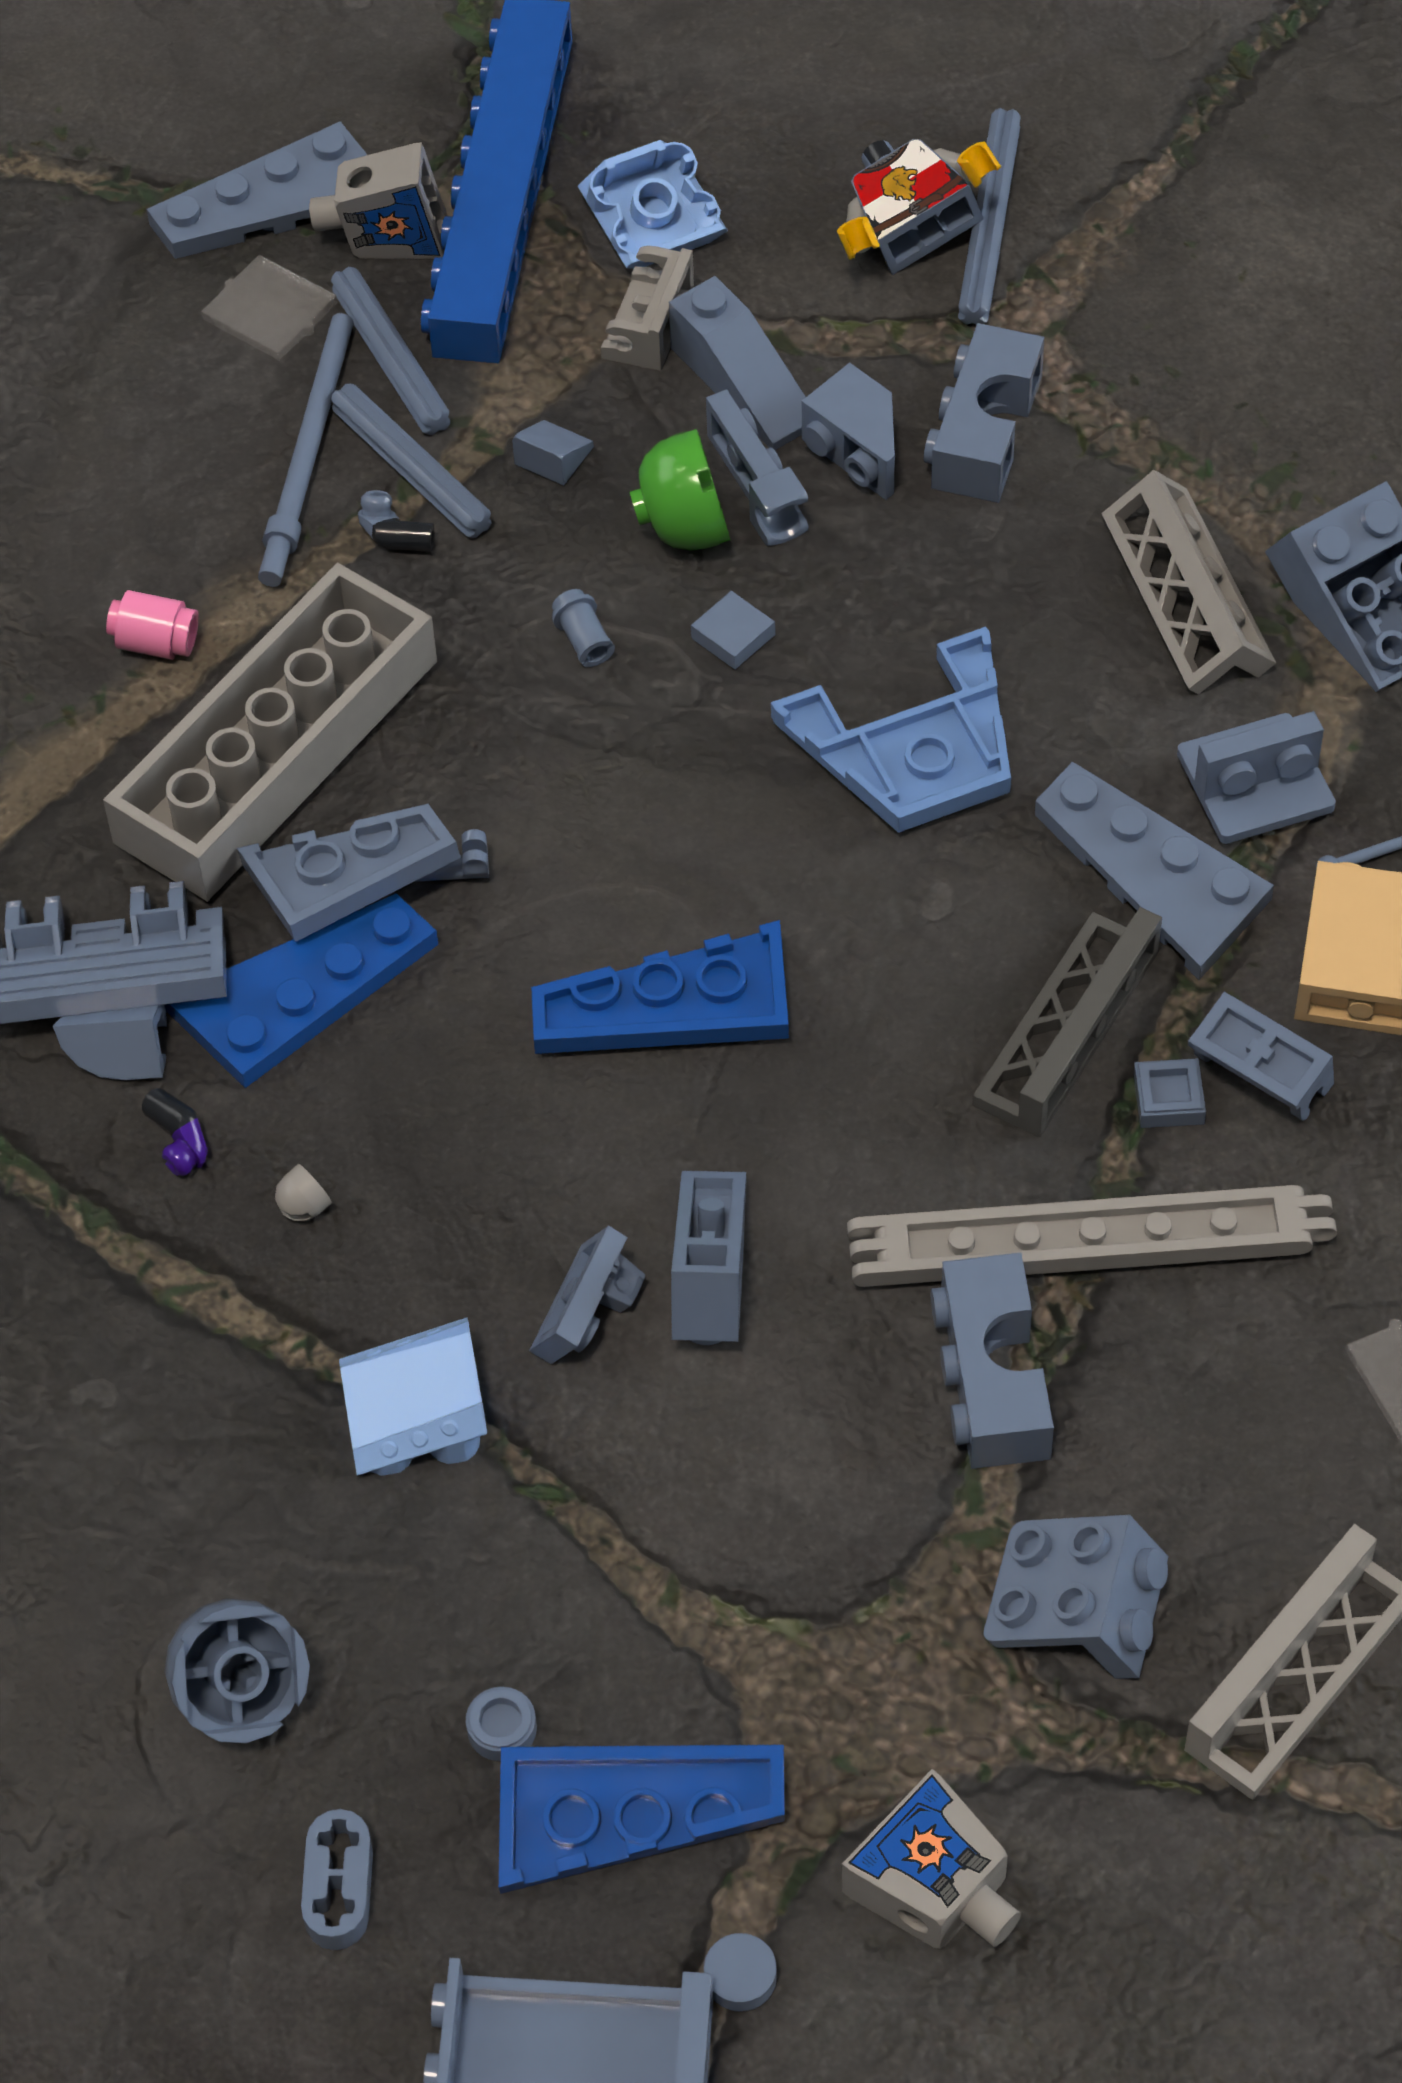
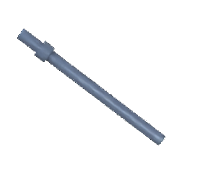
M337 313L332 316L276 514L269 517L262 539L266 550L258 574L259 581L266 586L275 587L280 585L288 555L297 549L302 531V526L298 521L332 403L331 396L336 389L354 325L353 319L347 314Z

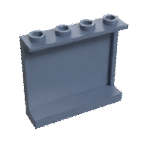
M449 1958L447 1983H435L432 1994L431 2026L442 2028L439 2053H427L423 2083H707L713 2014L712 1973L683 1972L681 1988L469 1976L463 1975L460 1958Z

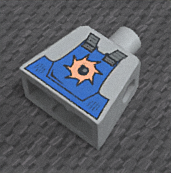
M422 142L343 161L337 170L335 195L313 197L310 199L309 211L313 229L315 231H325L343 228L351 251L358 258H443L444 250L441 247V229L444 216H447Z
M933 1769L927 1773L842 1863V1892L933 1948L941 1949L945 1947L965 1924L993 1947H996L1007 1938L1021 1917V1913L996 1893V1890L1006 1878L1008 1855L1004 1848L946 1781Z

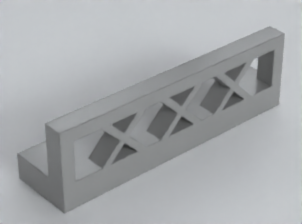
M1152 470L1101 513L1189 690L1200 694L1234 666L1259 678L1276 664L1187 488ZM1146 503L1150 512L1143 535L1131 534L1124 520ZM1156 547L1169 548L1172 554L1165 579L1152 577L1150 573ZM1178 591L1191 592L1194 598L1187 623L1176 622L1172 617ZM1200 635L1213 636L1220 652L1198 669L1194 657Z
M1355 1523L1189 1721L1184 1751L1252 1800H1254L1402 1619V1581L1372 1561L1377 1539ZM1362 1580L1392 1600V1603L1382 1615L1352 1618L1348 1596ZM1339 1608L1341 1619L1329 1620ZM1367 1632L1357 1644L1355 1633ZM1344 1634L1348 1656L1342 1664L1312 1667L1308 1645L1314 1637ZM1299 1657L1301 1668L1289 1669ZM1327 1681L1316 1694L1314 1682ZM1304 1683L1307 1700L1305 1709L1300 1714L1271 1717L1267 1694L1274 1686ZM1258 1706L1260 1718L1247 1719ZM1286 1731L1275 1744L1273 1732ZM1263 1733L1266 1756L1252 1773L1221 1752L1232 1736Z

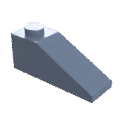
M716 276L669 301L671 349L715 394L727 389L739 409L747 408L756 423L758 437L768 447L777 450L801 436V401L806 396L751 311Z
M682 1171L671 1269L672 1340H690L700 1345H713L721 1341L738 1342L746 1172Z

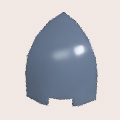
M165 1004L62 1016L53 1025L61 1049L77 1066L99 1077L133 1080L162 1078L166 1054H161L157 1027H167Z

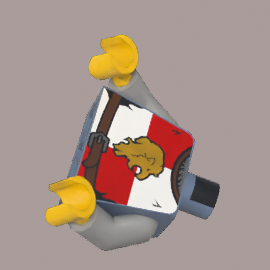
M912 139L896 150L892 148L889 142L884 140L871 143L864 150L861 157L862 163L866 168L856 173L851 181L857 197L848 204L846 223L837 229V234L848 259L855 258L856 253H864L870 247H873V249L879 247L889 271L894 275L984 220L970 185L972 184L974 188L978 187L988 172L1001 168L985 142H978L960 154L942 148L932 150L921 139Z

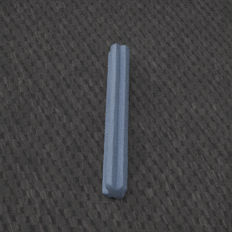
M998 108L991 114L986 144L1001 165V168L988 172L979 185L977 204L984 220L972 226L958 314V318L965 325L970 323L976 325L977 323L985 324L989 319L1020 132L1021 116L1014 109L1006 111Z

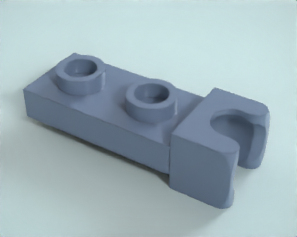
M727 389L706 397L707 436L748 498L750 522L766 546L781 544L805 533L809 527L798 505L808 502V495L790 467L783 469L776 451L772 447L767 449L758 438L756 423L747 408L739 409Z

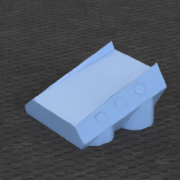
M658 140L605 159L577 186L626 268L634 269L635 266L646 267L654 264L653 262L645 263L636 259L640 247L656 246L675 251H681L682 248L692 250L711 243L728 231L720 218L721 210L715 197L703 191L695 178L698 162L692 149L683 143H666Z
M468 1318L339 1359L357 1476L368 1472L381 1476L400 1473L409 1466L414 1457L431 1453L438 1461L446 1464L465 1462L476 1454L480 1446V1436L487 1434Z

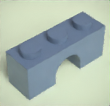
M977 323L970 345H960L954 366V378H957L955 387H945L939 408V420L942 421L940 430L931 428L925 444L924 463L932 464L931 489L999 503L1014 460L1016 421L997 418L991 415L1008 413L1023 417L1029 416L1042 378L1044 336Z
M1022 1253L942 1261L941 1287L931 1288L930 1296L935 1328L947 1327L949 1345L940 1347L945 1386L957 1385L960 1404L950 1405L951 1426L955 1445L967 1444L971 1469L1051 1460L1054 1426L1043 1368L1023 1371L1008 1370L997 1365L989 1357L994 1350L1000 1347L1030 1342L1032 1307Z

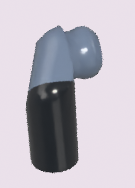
M372 490L362 495V510L358 511L359 524L378 546L393 550L432 552L435 534L434 523L401 521L396 513L391 510L392 497L385 491Z

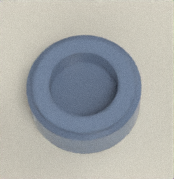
M494 1687L477 1695L470 1703L466 1713V1728L470 1744L478 1754L493 1761H501V1747H531L537 1732L535 1710L531 1701L520 1691L509 1687Z
M746 1933L727 1935L714 1943L705 1958L704 1973H712L713 2000L726 2009L732 2011L755 2009L765 2003L775 1989L777 1980L775 1956L770 1947L756 1936Z

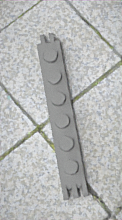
M1298 1185L855 1217L847 1222L848 1237L854 1241L849 1246L850 1259L852 1262L857 1263L852 1267L853 1283L860 1287L942 1281V1261L1020 1252L1022 1253L1025 1274L1031 1275L1301 1255L1312 1250V1242L1329 1241L1337 1235L1335 1220L1328 1217L1333 1213L1331 1197L1324 1194L1304 1195L1303 1188Z

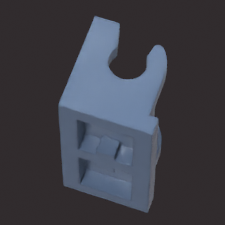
M1225 991L1188 1040V1045L1193 1048L1195 1056L1205 1062L1213 1060L1289 1106L1291 1114L1301 1120L1308 1118L1310 1113L1309 1104L1315 1093L1317 1092L1325 1097L1334 1084L1332 1055Z

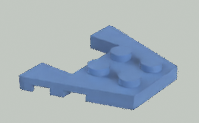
M987 627L937 644L936 659L954 688L955 693L863 726L846 730L821 685L771 702V718L774 723L898 833L1010 793L1011 773L1002 715H1000L997 695L996 671L993 667L991 654L992 643Z

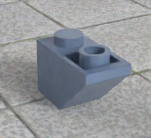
M849 362L801 401L802 440L805 441L809 449L816 455L827 457L845 470L856 484L870 488L887 500L894 494L895 450L892 392Z

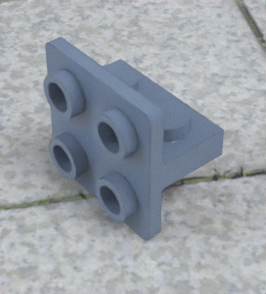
M1314 711L1292 717L1289 713H1283L1178 745L1177 756L1221 843L1228 844L1323 816L1334 811L1336 800L1318 768L1324 729Z

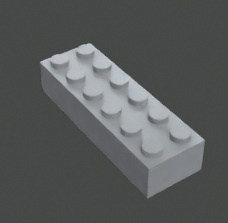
M337 562L103 799L113 844L175 882L184 881L186 889L208 902L242 866L237 848L259 843V846H261L437 662L432 616Z

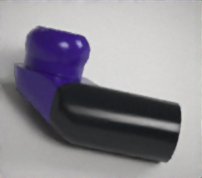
M156 1088L151 1090L142 1102V1111L146 1117L168 1130L174 1141L172 1144L164 1147L162 1151V1158L167 1160L165 1165L177 1176L189 1174L194 1167L201 1168L206 1160L208 1148L195 1110L164 1089Z

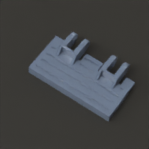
M184 881L169 883V891L167 892L169 907L151 909L150 895L146 892L145 886L131 887L130 922L132 933H126L125 918L73 924L71 940L64 941L65 923L60 896L45 897V905L43 907L44 922L28 924L26 909L23 908L21 900L6 902L4 928L6 948H2L3 943L0 934V1024L227 997L226 940L223 908L196 910V925L188 926V902Z

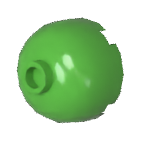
M697 429L681 432L658 442L645 454L639 467L640 489L630 491L639 525L651 522L659 539L677 549L689 551L705 549L729 541V532Z

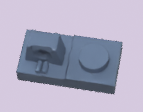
M608 1225L581 1244L529 1350L530 1352L549 1364H553L572 1350L579 1353L591 1341L599 1326L600 1319L594 1316L599 1303L619 1313L633 1304L646 1275L620 1253L628 1237Z

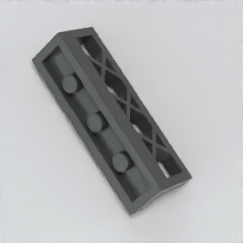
M1139 907L1128 926L1125 927L1092 912L973 1094L972 1106L1037 1137H1041L1157 956L1162 917ZM1099 937L1115 944L1104 963L1093 966L1088 949L1095 938ZM1079 963H1081L1082 969L1075 970ZM1088 984V988L1075 1008L1064 1012L1058 997L1062 989ZM1051 1008L1053 1014L1045 1016ZM1059 1029V1033L1044 1056L1034 1058L1028 1043L1032 1035ZM1021 1054L1023 1061L1016 1062ZM1029 1076L1028 1081L1020 1092L1019 1105L995 1094L1003 1081Z

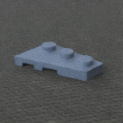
M429 804L355 820L349 831L317 838L314 830L292 835L293 844L261 851L259 843L237 848L242 865L295 942L460 859L455 839Z

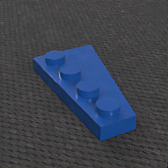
M396 893L357 910L296 942L292 939L227 968V997L165 1004V1009L215 1060L246 1088L438 945L437 930Z
M780 920L759 925V933L731 940L729 934L704 940V948L670 957L668 950L644 956L641 965L616 972L612 967L607 966L531 987L535 1054L789 1038Z
M784 1745L501 1747L498 1886L500 1894L784 1822Z

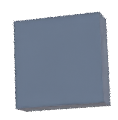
M733 591L725 595L691 625V638L733 669L738 668L775 635V621Z
M1199 1058L1134 1063L1133 1075L1140 1128L1205 1124L1206 1108Z

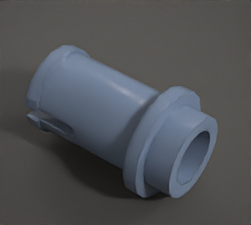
M571 589L560 594L552 604L553 613L551 619L555 627L565 631L577 653L578 660L584 667H593L604 663L614 653L615 646L610 638H608L595 614L597 604L594 598L589 594H584L580 589Z

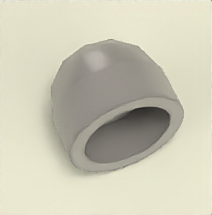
M297 1164L285 1174L276 1186L275 1201L282 1214L293 1221H308L318 1216L332 1203L330 1197L320 1184L300 1164Z

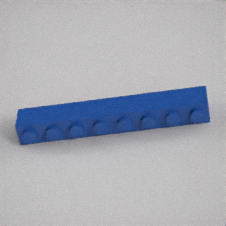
M505 0L501 18H492L489 32V48L492 51L491 57L482 58L480 68V88L483 92L482 96L474 95L471 103L470 125L471 129L474 130L472 136L464 135L462 140L461 168L464 171L462 176L455 175L452 181L451 207L454 209L453 216H444L441 229V247L444 250L443 258L435 257L432 264L431 289L434 291L433 299H424L422 305L421 331L422 333L430 334L432 357L500 363L573 42L570 2L555 0Z

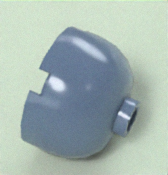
M226 1598L201 1606L180 1624L168 1645L164 1672L172 1702L191 1726L219 1742L248 1743L272 1735L283 1725L280 1721L291 1712L294 1704L299 1707L307 1691L310 1664L304 1640L283 1615L257 1601Z

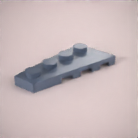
M340 121L147 208L149 225L175 259L245 242L246 233L261 229L273 231L274 234L296 229L295 221L310 218L309 203L311 198L335 195L338 166L343 161L366 156L367 154Z
M1071 762L1036 799L1035 816L1085 866L1093 865L1108 881L1107 888L1122 904L1128 901L1136 910L1141 907L1162 917L1160 942L1163 945L1170 943L1185 958L1184 966L1198 980L1205 975L1272 900L1273 884L1074 762Z

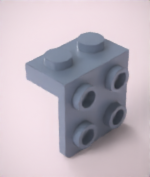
M1131 1515L1020 1521L1011 1528L984 1627V1637L996 1648L1083 1645L1115 1679L1139 1678L1145 1652L1150 1647L1153 1638L1152 1623L1160 1590L1164 1587L1167 1580V1561L1169 1556Z

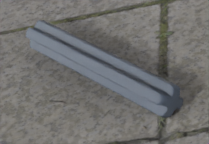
M348 266L342 272L336 271L331 277L333 293L347 315L353 319L354 326L422 432L427 435H434L438 430H446L450 425L447 406L359 270Z
M348 383L341 390L334 391L331 396L333 411L461 532L469 538H477L483 531H487L492 524L489 519L491 515L490 510L356 385Z

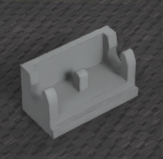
M643 246L639 248L636 259L645 263H656L662 270H655L650 267H634L631 274V282L616 318L609 321L605 331L609 335L602 343L601 358L661 371L671 348L669 301L694 288L693 250L682 248L681 251H675L656 246Z

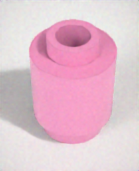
M127 590L121 601L115 599L112 601L107 617L106 632L108 635L114 636L117 649L173 660L175 655L189 657L197 636L199 614L197 610L186 608L184 601Z

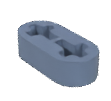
M343 1809L327 1811L318 1816L309 1827L305 1846L301 1901L303 1921L306 1932L312 1941L320 1947L330 1950L345 1949L357 1943L366 1932L369 1921L373 1862L370 1833L362 1817L352 1811ZM346 1833L349 1836L350 1844L354 1846H349L345 1849L343 1869H333L331 1854L327 1846L333 1845L335 1834ZM332 1889L342 1890L345 1909L349 1913L341 1915L338 1926L331 1927L326 1925L325 1917L320 1913L329 1911Z

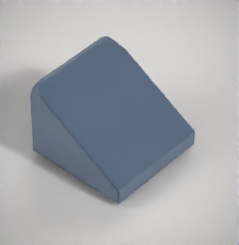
M546 420L518 432L512 439L514 464L561 485H565L594 447L592 440Z

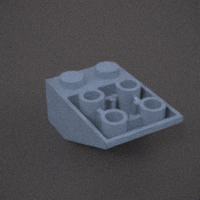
M1385 481L1291 531L1265 551L1294 604L1375 692L1402 678V507L1388 482Z

